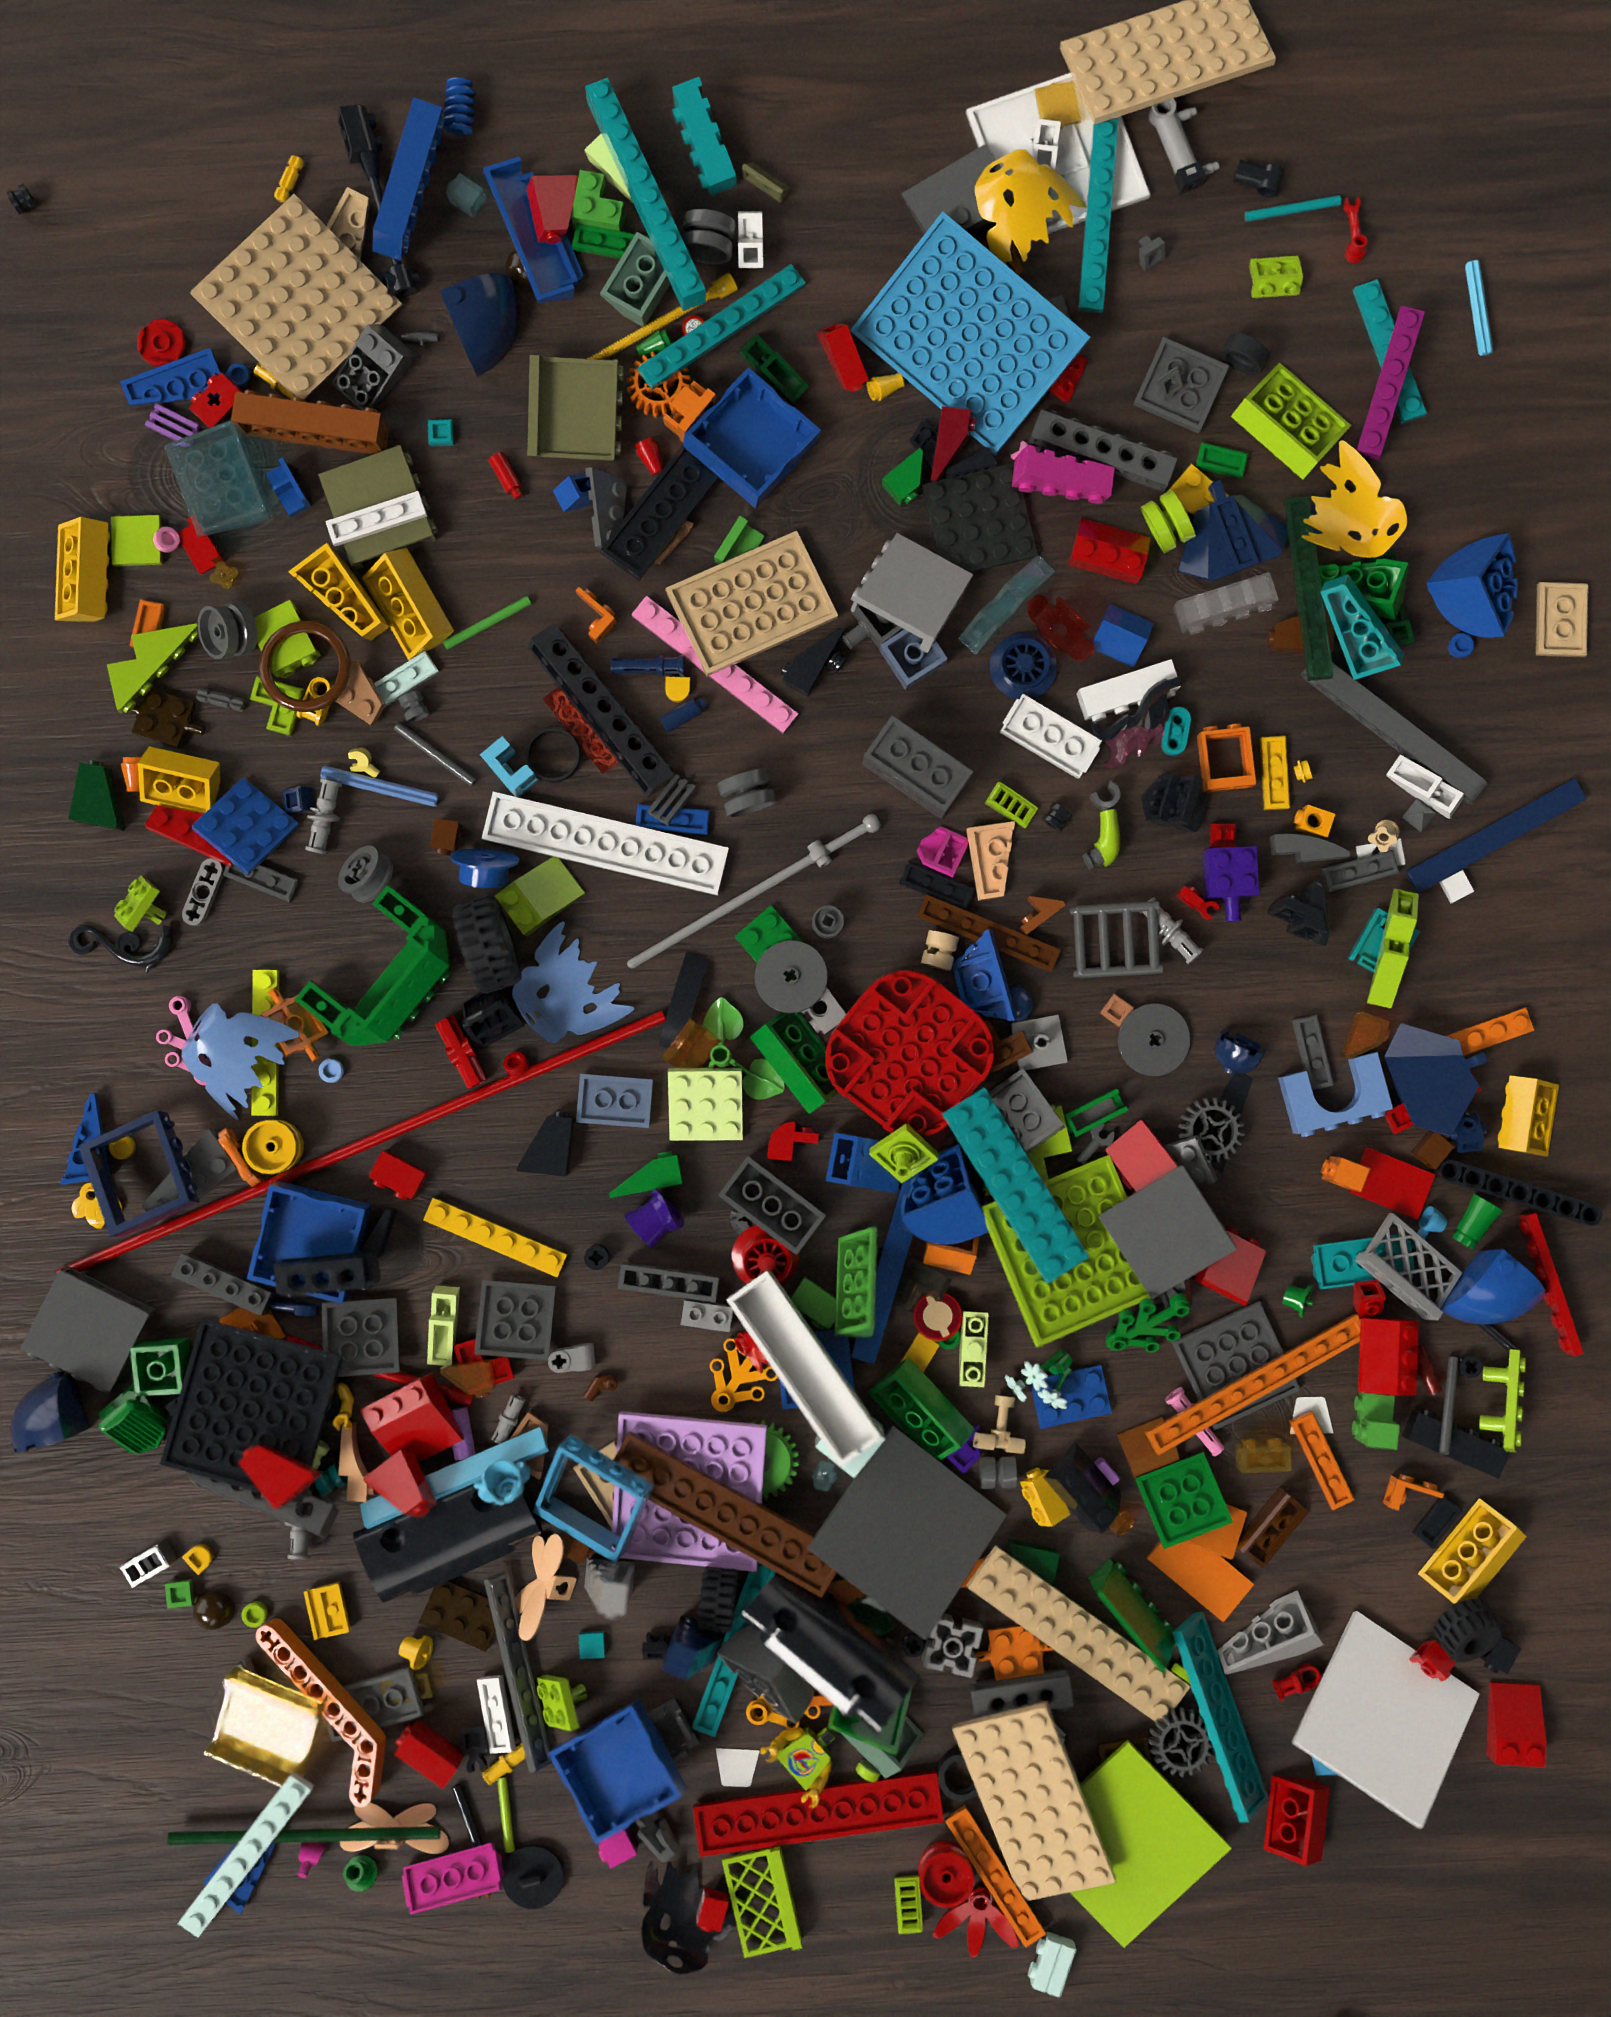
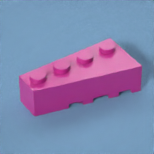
M1027 445L1015 458L1012 487H1018L1022 492H1033V490L1042 491V494L1046 496L1060 494L1065 495L1066 499L1078 500L1084 498L1094 504L1103 503L1112 494L1114 467L1089 460L1078 463L1076 457L1069 455L1059 458L1054 457V451L1044 450V452H1035V446Z

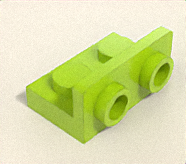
M1298 256L1250 259L1249 268L1253 281L1252 298L1289 296L1300 293L1303 273Z

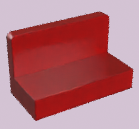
M196 514L187 518L190 526L179 531L178 535L196 570L200 575H203L226 561L203 521Z

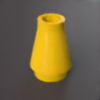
M900 373L872 377L871 381L867 382V390L873 401L877 399L881 401L899 388L904 387V380Z

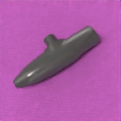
M413 332L404 334L401 338L411 342H419L420 346L424 347L427 342H438L439 334Z

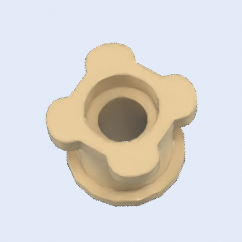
M1382 820L1376 825L1375 833L1369 835L1368 841L1374 843L1380 852H1387L1389 846L1396 844L1398 841L1399 827L1391 820Z

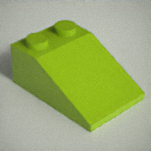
M553 856L497 893L495 897L523 935L528 937L582 897L585 892L561 860Z

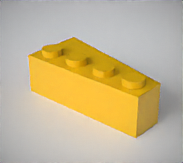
M327 543L288 571L360 636L371 641L390 627L335 547Z

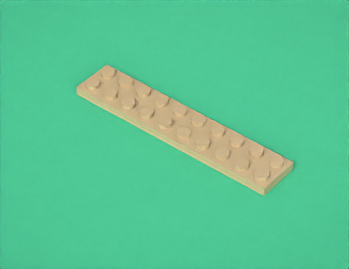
M996 1545L967 1584L971 1591L1153 1721L1158 1720L1163 1724L1165 1721L1162 1716L1166 1715L1169 1717L1171 1715L1170 1710L1176 1708L1191 1687L1168 1668L1161 1673L1143 1650Z

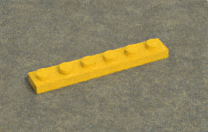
M435 1197L432 1198L423 1219L428 1223L555 1277L559 1276L568 1255Z

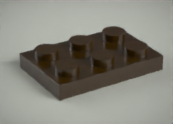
M448 1580L433 1588L419 1620L420 1624L484 1652L487 1651L496 1631L488 1596L452 1580Z

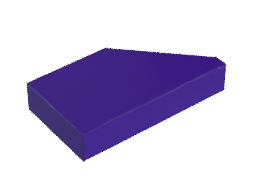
M977 1423L973 1426L975 1430L964 1445L946 1456L963 1474L981 1456V1449L973 1447L975 1432L980 1433V1426Z

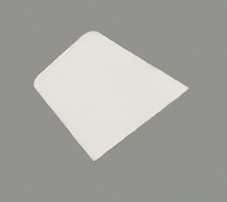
M1298 1397L1296 1399L1293 1418L1312 1410L1322 1432L1333 1433L1324 1397ZM1291 1426L1290 1434H1295Z
M716 1748L721 1784L723 1786L749 1787L760 1750Z

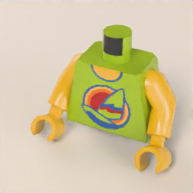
M809 1727L783 1730L771 1742V1746L762 1747L760 1753L765 1754L769 1750L770 1757L766 1759V1762L778 1759L805 1790H810V1792L805 1793L801 1797L802 1803L810 1796L812 1804L809 1808L817 1806L819 1802L818 1795H820L828 1781L832 1766L831 1752L826 1746L835 1739V1736L828 1727H825L817 1735Z

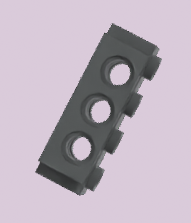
M1058 1668L1044 1670L1043 1674L996 1681L995 1678L977 1680L976 1684L969 1685L975 1719L1047 1702L1049 1709L1054 1712H1064L1068 1710V1707H1074L1069 1675L1066 1670L1058 1671ZM1050 1690L1048 1695H1040L1042 1691ZM1019 1694H1026L1023 1699H1016ZM996 1697L1002 1698L999 1703L991 1702Z

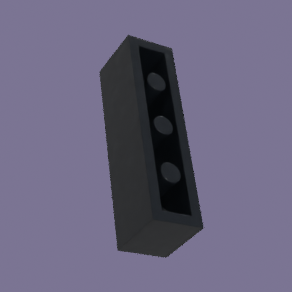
M1422 1408L1421 1412L1412 1409L1402 1437L1439 1453L1442 1421L1435 1419L1436 1414ZM1453 1421L1450 1454L1442 1455L1499 1479L1510 1452H1506L1502 1448L1504 1443L1491 1437L1488 1441L1480 1438L1481 1433L1467 1428L1466 1432L1457 1428L1459 1424Z

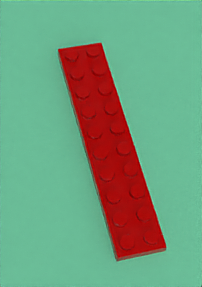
M936 1770L889 1776L887 1778L882 1777L876 1782L860 1780L825 1785L820 1795H818L819 1802L817 1806L809 1808L812 1804L810 1796H808L805 1802L802 1803L801 1797L805 1793L810 1792L809 1789H797L693 1804L699 1857L944 1822Z

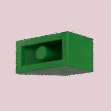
M921 448L917 449L882 479V486L900 507L905 502L907 505L918 497L923 455Z

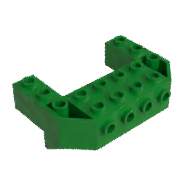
M390 885L384 888L372 905L409 933L406 937L408 942L355 1007L348 1008L314 980L309 981L294 999L332 1029L330 1032L351 1046L387 1043L392 1039L397 1041L406 1030L403 1026L408 1019L412 1022L421 1012L418 1008L423 1001L428 1003L434 996L436 991L433 988L439 981L443 984L452 973L449 971L452 961L448 931Z

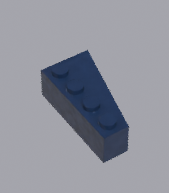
M680 1616L668 1643L662 1670L687 1680L695 1672H700L702 1667L705 1669L708 1664H713L725 1636L714 1631L699 1630L698 1620L686 1616V1618Z

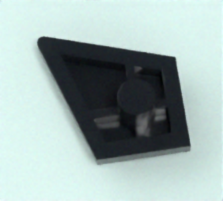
M922 420L909 442L915 450L921 448L923 451L922 458L932 469L938 430Z

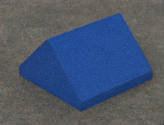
M1109 604L1090 648L1134 667L1149 638L1154 623L1113 604Z

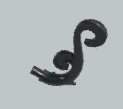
M79 925L71 930L68 936V944L70 949L76 954H88L94 950L96 943L91 941L88 945H82L80 936L83 933H90L116 959L131 966H145V972L148 973L154 965L169 953L173 943V939H171L173 927L163 925L161 937H158L157 943L151 945V948L154 949L145 955H132L126 951L128 945L131 946V951L136 952L141 947L142 941L136 933L125 932L120 934L115 945L101 932L87 925Z

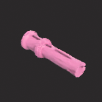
M1182 1387L1173 1390L1165 1398V1402L1171 1404L1177 1413L1195 1404L1191 1403L1185 1396ZM1210 1427L1196 1434L1211 1452L1212 1456H1216L1224 1450V1444L1220 1442Z

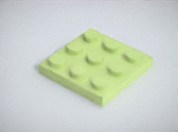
M668 1068L670 1141L743 1140L742 1068Z

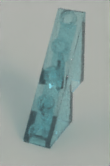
M1036 556L1003 586L992 601L979 611L958 639L976 655L1055 571L1041 557Z

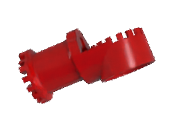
M1304 1663L1298 1670L1291 1672V1676L1278 1681L1275 1679L1271 1681L1280 1702H1282L1287 1696L1295 1693L1302 1694L1305 1691L1314 1689V1687L1320 1684L1322 1678L1315 1665ZM1306 1670L1315 1671L1316 1675L1313 1681L1306 1682L1303 1680L1302 1676Z

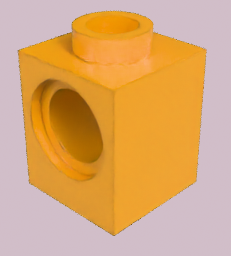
M1306 805L1302 810L1298 809L1295 815V831L1325 839L1329 835L1335 814ZM1310 815L1317 819L1316 827H1311L1308 824V817Z

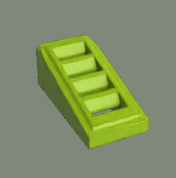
M999 781L985 802L986 805L1008 819L1015 821L1016 824L1026 829L1038 810V807ZM1003 792L1004 796L998 804L995 800L999 793ZM1008 797H1011L1013 800L1007 809L1004 808V803ZM1019 802L1021 805L1014 815L1011 813V810ZM1027 807L1029 811L1027 812L1023 820H1021L1019 816L1022 813L1023 809Z
M919 1875L894 1877L898 1933L923 1932ZM915 1886V1890L900 1891V1887ZM915 1897V1900L901 1901V1898ZM916 1908V1911L902 1912V1909Z

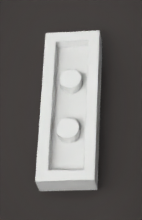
M503 1675L481 1677L477 1680L489 1752H512L516 1749Z

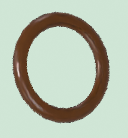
M298 621L279 628L264 644L260 654L259 674L265 691L276 703L292 711L311 712L329 706L339 698L350 678L351 661L344 641L331 628L318 622ZM313 633L321 636L331 644L338 656L339 669L335 683L330 690L315 699L298 700L287 696L278 688L272 677L271 661L276 648L282 641L294 634Z

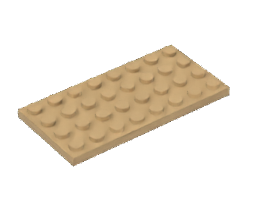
M1185 0L1060 42V50L1094 125L1275 65L1276 60L1248 0Z
M1047 1702L953 1724L952 1730L1011 1876L1025 1901L1115 1883V1872Z

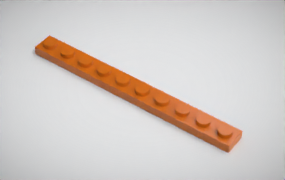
M1357 1314L1351 1315L1147 1430L1145 1434L1157 1455L1164 1453L1360 1342V1318Z

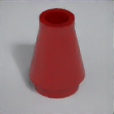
M649 437L635 445L637 449L636 454L652 476L664 469L657 441L654 442L653 438Z

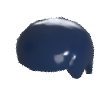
M1009 986L1018 1019L1011 1022L1017 1023L1028 1020L1033 1014L1035 1007L1031 993L1021 986Z

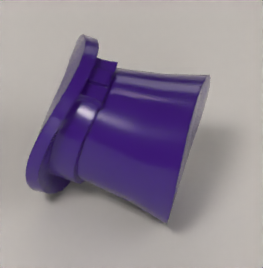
M656 1190L650 1192L653 1197L649 1199V1202L624 1214L630 1227L651 1249L655 1247L668 1230H679L684 1226V1219L680 1212Z

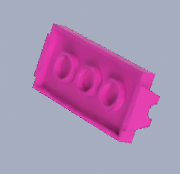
M489 1843L403 1867L404 1876H402L406 1905L410 1908V1914H416L502 1890L501 1880L505 1874L501 1865L502 1857L495 1850V1844Z

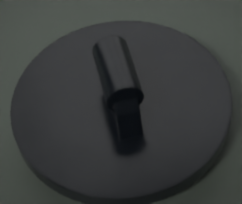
M539 1845L521 1847L509 1856L503 1868L505 1874L502 1879L504 1891L509 1899L520 1907L527 1909L545 1907L553 1902L561 1891L564 1881L563 1866L556 1854L546 1847Z

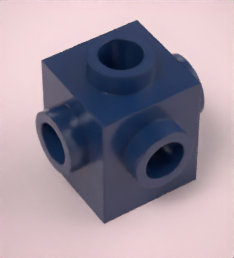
M1464 1113L1450 1137L1451 1141L1455 1140L1457 1153L1483 1150L1484 1137L1487 1136L1485 1123L1480 1122L1479 1114Z

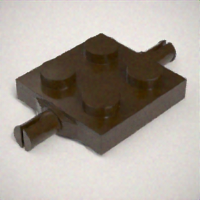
M150 689L145 695L140 706L135 705L129 712L136 715V721L132 729L134 735L180 749L184 737L189 732L203 736L204 733L202 731L205 732V726L192 723V715L196 707L194 702L154 689Z

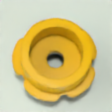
M1298 760V765L1294 766L1297 780L1303 779V782L1306 783V780L1312 779L1308 761L1300 762Z

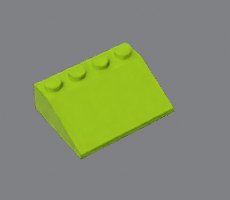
M1280 362L1249 393L1231 415L1240 426L1245 428L1257 441L1262 443L1301 479H1304L1351 427L1345 419Z

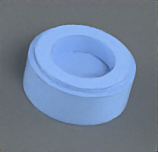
M326 1059L319 1066V1075L325 1082L335 1083L344 1076V1065L337 1059Z

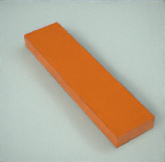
M1310 1410L1289 1420L1330 1508L1335 1510L1354 1501L1355 1499L1313 1411Z

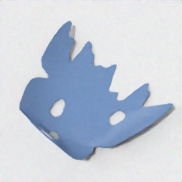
M564 922L554 927L537 948L535 959L539 966L526 967L521 972L522 979L514 985L512 990L513 999L526 1022L543 1038L552 1043L558 1042L566 1035L567 1031L577 1035L592 1032L620 1020L634 1010L633 1006L611 1004L619 994L620 983L614 984L598 994L592 993L594 986L589 985L588 981L597 962L586 963L584 960H578L580 953L578 939H575L567 949L558 955L559 947L565 938V935L561 934L565 925ZM548 984L550 990L547 996L539 999L536 993L541 987ZM589 1003H594L597 1006V1009L591 1013L585 1014L583 1012V1007ZM535 1011L541 1014L540 1019L534 1014ZM526 1013H528L534 1019L536 1024H533L528 1019Z
M212 1004L194 1025L182 1048L181 1056L192 1075L196 1079L206 1082V1091L233 1118L239 1120L233 1111L236 1108L229 1101L227 1094L245 1108H248L246 1102L247 1095L244 1089H250L252 1086L263 1087L251 1068V1065L258 1063L255 1056L260 1055L284 1065L282 1060L283 1054L274 1044L298 1038L299 1033L282 1023L248 1013H237L232 1018L226 1019V1014L220 1006ZM200 1022L199 1027H198L197 1030L194 1032L196 1026H197L198 1023ZM199 1033L200 1038L198 1041H195L194 1038ZM250 1036L256 1038L259 1042L256 1047H250L244 1044V1037ZM200 1053L206 1054L212 1062L211 1067L206 1066L198 1059Z

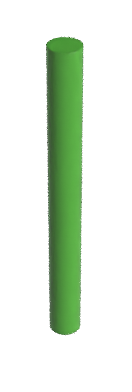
M528 596L443 641L444 646L449 650L531 605Z

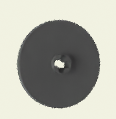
M784 941L770 947L761 956L756 966L755 986L758 994L769 1007L779 1012L798 1013L809 1009L819 1001L827 986L828 972L823 958L817 950L803 942ZM794 971L797 979L795 981L790 980L788 983L785 975L787 973L792 974Z
M1151 1003L1135 1008L1123 1020L1118 1032V1048L1123 1060L1131 1069L1147 1076H1161L1175 1070L1184 1061L1190 1046V1033L1185 1020L1176 1010L1163 1004ZM1151 1034L1154 1036H1159L1157 1038V1045L1149 1044V1042L1151 1041V1038L1149 1036Z

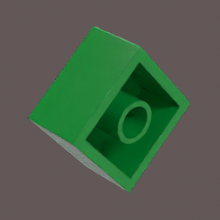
M189 1338L141 1341L130 1348L136 1396L180 1394L191 1357Z

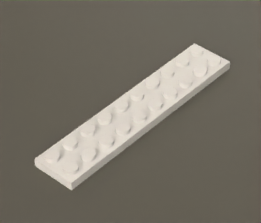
M497 792L492 794L482 835L483 840L717 896L729 851L727 847Z

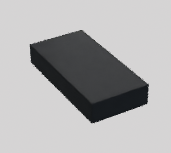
M1443 1496V1499L1438 1497L1413 1529L1412 1533L1434 1549L1463 1510L1445 1496Z

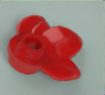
M742 1331L738 1333V1337L734 1339L737 1349L742 1355L745 1356L747 1354L750 1362L760 1374L763 1373L762 1363L768 1365V1360L749 1332Z

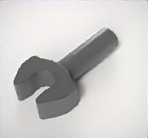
M1104 1124L1089 1131L1092 1134V1141L1076 1159L1082 1165H1085L1099 1146H1110L1114 1140L1113 1131L1104 1139L1099 1137V1132L1103 1129Z

